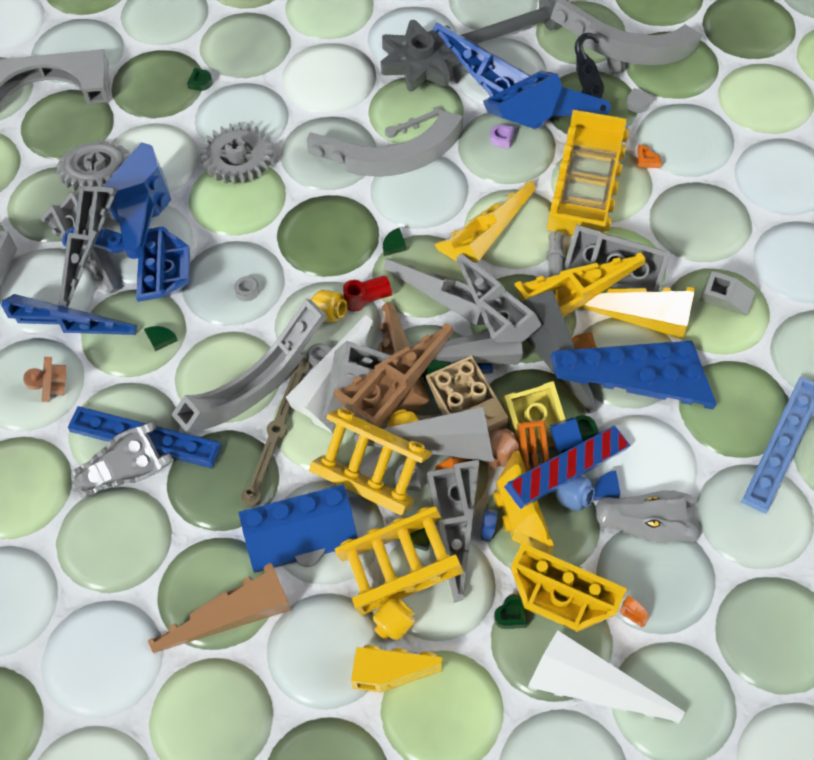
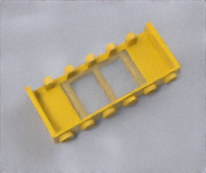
M573 110L563 159L560 164L559 177L556 182L555 194L552 199L551 211L548 216L547 230L573 236L577 224L597 231L609 232L612 217H607L608 212L613 213L615 199H612L611 195L617 194L619 181H615V176L620 177L623 163H618V160L624 159L626 146H623L622 142L627 143L629 129L625 128L627 119Z

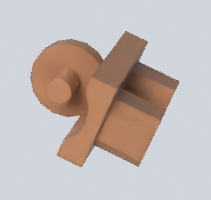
M44 357L43 371L37 368L27 370L24 373L23 382L27 388L32 390L42 388V402H49L50 395H64L66 365L52 364V357Z

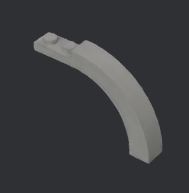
M556 0L550 18L578 36L587 32L597 36L598 44L592 39H586L583 43L585 47L612 59L640 65H663L683 60L696 51L703 36L686 24L673 32L660 35H641L625 32L604 24L567 0Z
M442 110L432 126L421 135L407 142L388 147L358 146L310 132L307 137L308 152L316 157L346 164V172L356 175L382 177L404 174L427 166L444 155L462 133L463 116Z
M305 299L275 343L251 368L217 389L202 394L185 395L171 415L186 432H195L220 425L247 411L278 387L296 368L305 356L302 353L303 349L327 315L312 300Z

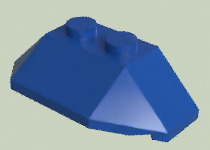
M163 226L148 230L143 255L138 258L137 302L170 297L189 283V245L171 234Z

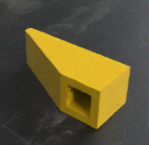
M364 645L363 648L356 647L351 678L352 688L382 693L442 672V657H437V654L433 652H421L420 655L411 654L408 650L402 648H393L392 651L380 650V647L375 645Z

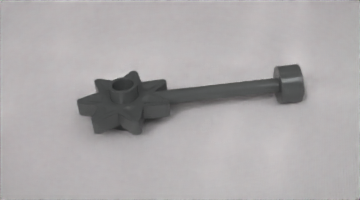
M539 0V9L461 34V36L478 44L541 22L544 23L548 30H554L563 26L550 19L556 0ZM416 20L409 21L405 35L385 34L382 36V49L389 55L380 62L381 74L404 75L407 90L410 92L416 90L426 81H432L444 87L448 86V68L462 64L438 33L434 30L427 32Z

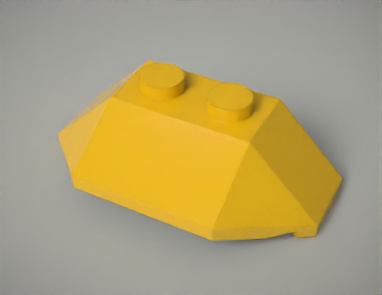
M519 450L514 451L497 480L496 492H493L495 505L497 508L501 507L504 515L501 516L504 531L510 532L513 541L519 544L524 543L552 555L554 544L538 501L536 500L520 509L504 488L509 481L527 472Z
M521 543L510 568L525 609L576 632L615 616L627 590L625 587L524 543Z

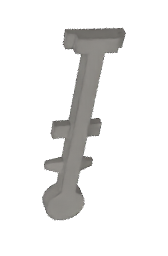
M439 106L433 108L434 111L415 119L412 117L408 122L399 123L396 127L389 126L385 129V135L388 138H394L396 133L402 131L405 134L406 129L412 126L414 129L419 128L418 124L439 116L442 110Z

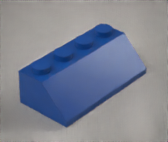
M344 484L238 512L254 573L264 571V566L272 563L275 568L297 562L295 556L326 548L324 554L335 552V548L339 547L342 542L348 539H358Z

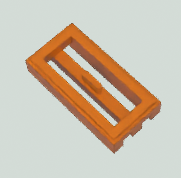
M545 420L517 423L521 458L527 472L530 471L525 428H528L533 469L539 466L534 427L538 426L542 464L549 461Z

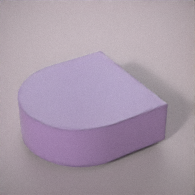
M507 125L494 126L490 131L491 143L495 146L509 149L515 127Z

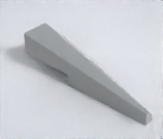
M71 192L60 205H52L40 218L43 223L48 224L53 229L52 233L55 236L62 238L67 230L75 227L79 192ZM93 247L85 267L92 270L94 273L93 277L96 280L102 281L107 286L108 293L119 291L121 287L108 251Z
M385 259L383 268L473 324H485L468 284L464 283V281L431 271L424 273L416 270L415 266H406L393 259Z
M483 407L383 429L409 442L416 441L423 444L425 449L432 452V455L486 462L494 461ZM360 434L354 435L356 444ZM369 439L367 446L383 448V445Z

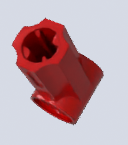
M385 275L363 282L355 279L349 280L343 286V297L347 302V310L353 312L361 310L366 303L392 296L390 282Z

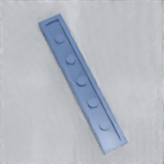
M801 376L799 377L741 503L765 514L768 512L814 411L813 381Z

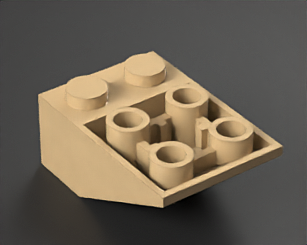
M472 356L426 375L442 416L483 407L489 433L495 429H507L508 416Z

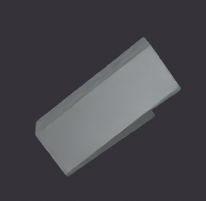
M576 224L563 271L598 263V265L605 264L619 257L620 260L634 257L637 253L641 252L645 257V264L611 287L617 289L646 288L649 292H658L671 252Z

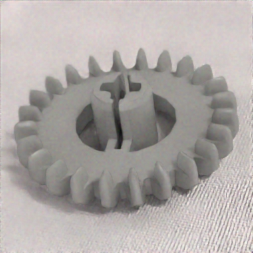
M240 122L238 123L237 130H234L231 123L229 124V131H226L221 126L220 135L213 130L214 139L207 135V142H202L203 149H200V162L203 170L207 171L208 175L214 177L217 181L223 179V183H228L229 181H232V184H237V181L245 183L246 179L254 180L253 176L260 177L262 175L261 171L265 172L268 170L267 166L271 165L274 156L270 137L265 135L264 130L259 132L257 126L251 132L249 123H247L245 130H242ZM223 160H228L231 165L226 164Z
M95 141V143L87 142L86 145L80 144L78 148L73 147L70 151L65 152L64 156L59 159L57 174L61 183H65L67 188L72 186L74 191L79 188V185L103 187V184L130 156V153L123 146H117V143L109 144V141H104L103 143H100V141ZM104 157L111 161L110 165H108L107 167L105 165ZM83 161L86 171L79 168L80 163Z

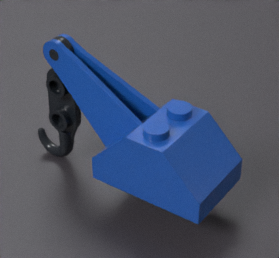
M589 32L583 33L577 38L574 46L576 73L584 93L562 87L557 73L540 70L483 100L487 113L532 129L543 126L545 124L544 121L551 118V116H572L573 110L607 115L611 107L610 103L602 98L604 93L602 79L595 62L583 49V43L586 39H592L598 44L597 36Z

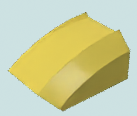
M554 381L516 394L504 395L501 398L512 431L518 438V443L517 423L545 420L548 448L555 447L549 425L566 419ZM537 426L534 427L538 452L541 451L539 429ZM525 428L527 449L531 453L528 428Z

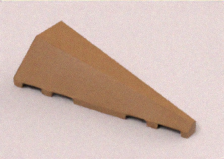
M387 301L382 306V310L385 312V321L380 324V330L384 334L383 342L379 343L378 351L392 356V354L399 352L407 346L410 348L395 305ZM421 376L393 413L402 409L415 413L429 401Z
M447 323L443 324L442 329L430 336L428 334L425 335L419 343L410 348L407 346L377 364L373 371L363 377L357 376L353 379V383L341 390L339 388L333 392L334 397L345 409L354 413L353 416L381 428L454 333L453 327Z
M272 563L264 566L265 573L252 580L248 576L242 580V586L229 592H223L190 613V620L178 627L174 623L168 627L169 632L155 639L150 638L147 640L152 652L163 651L291 611Z

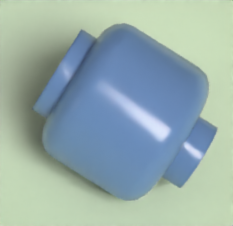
M579 476L554 490L553 494H555L558 505L574 511H582L585 507L591 505L595 495V488L592 487L588 478Z

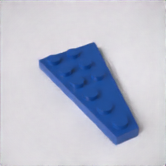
M692 340L553 351L550 356L557 379L582 384L592 382L602 384L607 389L613 390L614 387L626 389L627 393L662 400L672 398L681 400L682 404L687 405L692 403L702 404L704 408L712 410L717 405Z

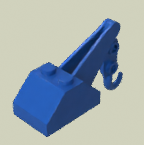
M143 142L137 146L103 186L117 189L110 210L115 221L120 223L121 233L102 227L94 244V247L113 253L125 251L130 259H137L143 255L151 219L159 216L171 201L167 181L152 145ZM75 227L64 233L62 243L65 247L68 233H74Z

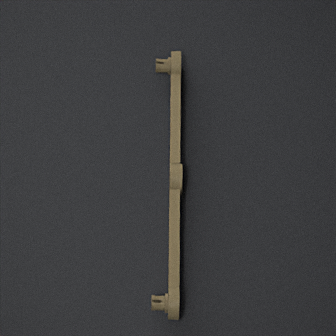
M304 357L292 371L293 373L275 420L267 426L268 438L250 486L241 493L242 503L248 508H254L260 504L261 495L259 491L277 443L286 436L285 422L291 409L286 396L301 382L302 377L310 371V363ZM278 427L280 428V431L273 432V429Z

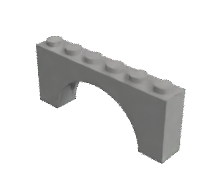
M104 49L0 59V110L4 101L14 91L30 83L44 80H58L75 85L83 92L87 105L109 103V62Z

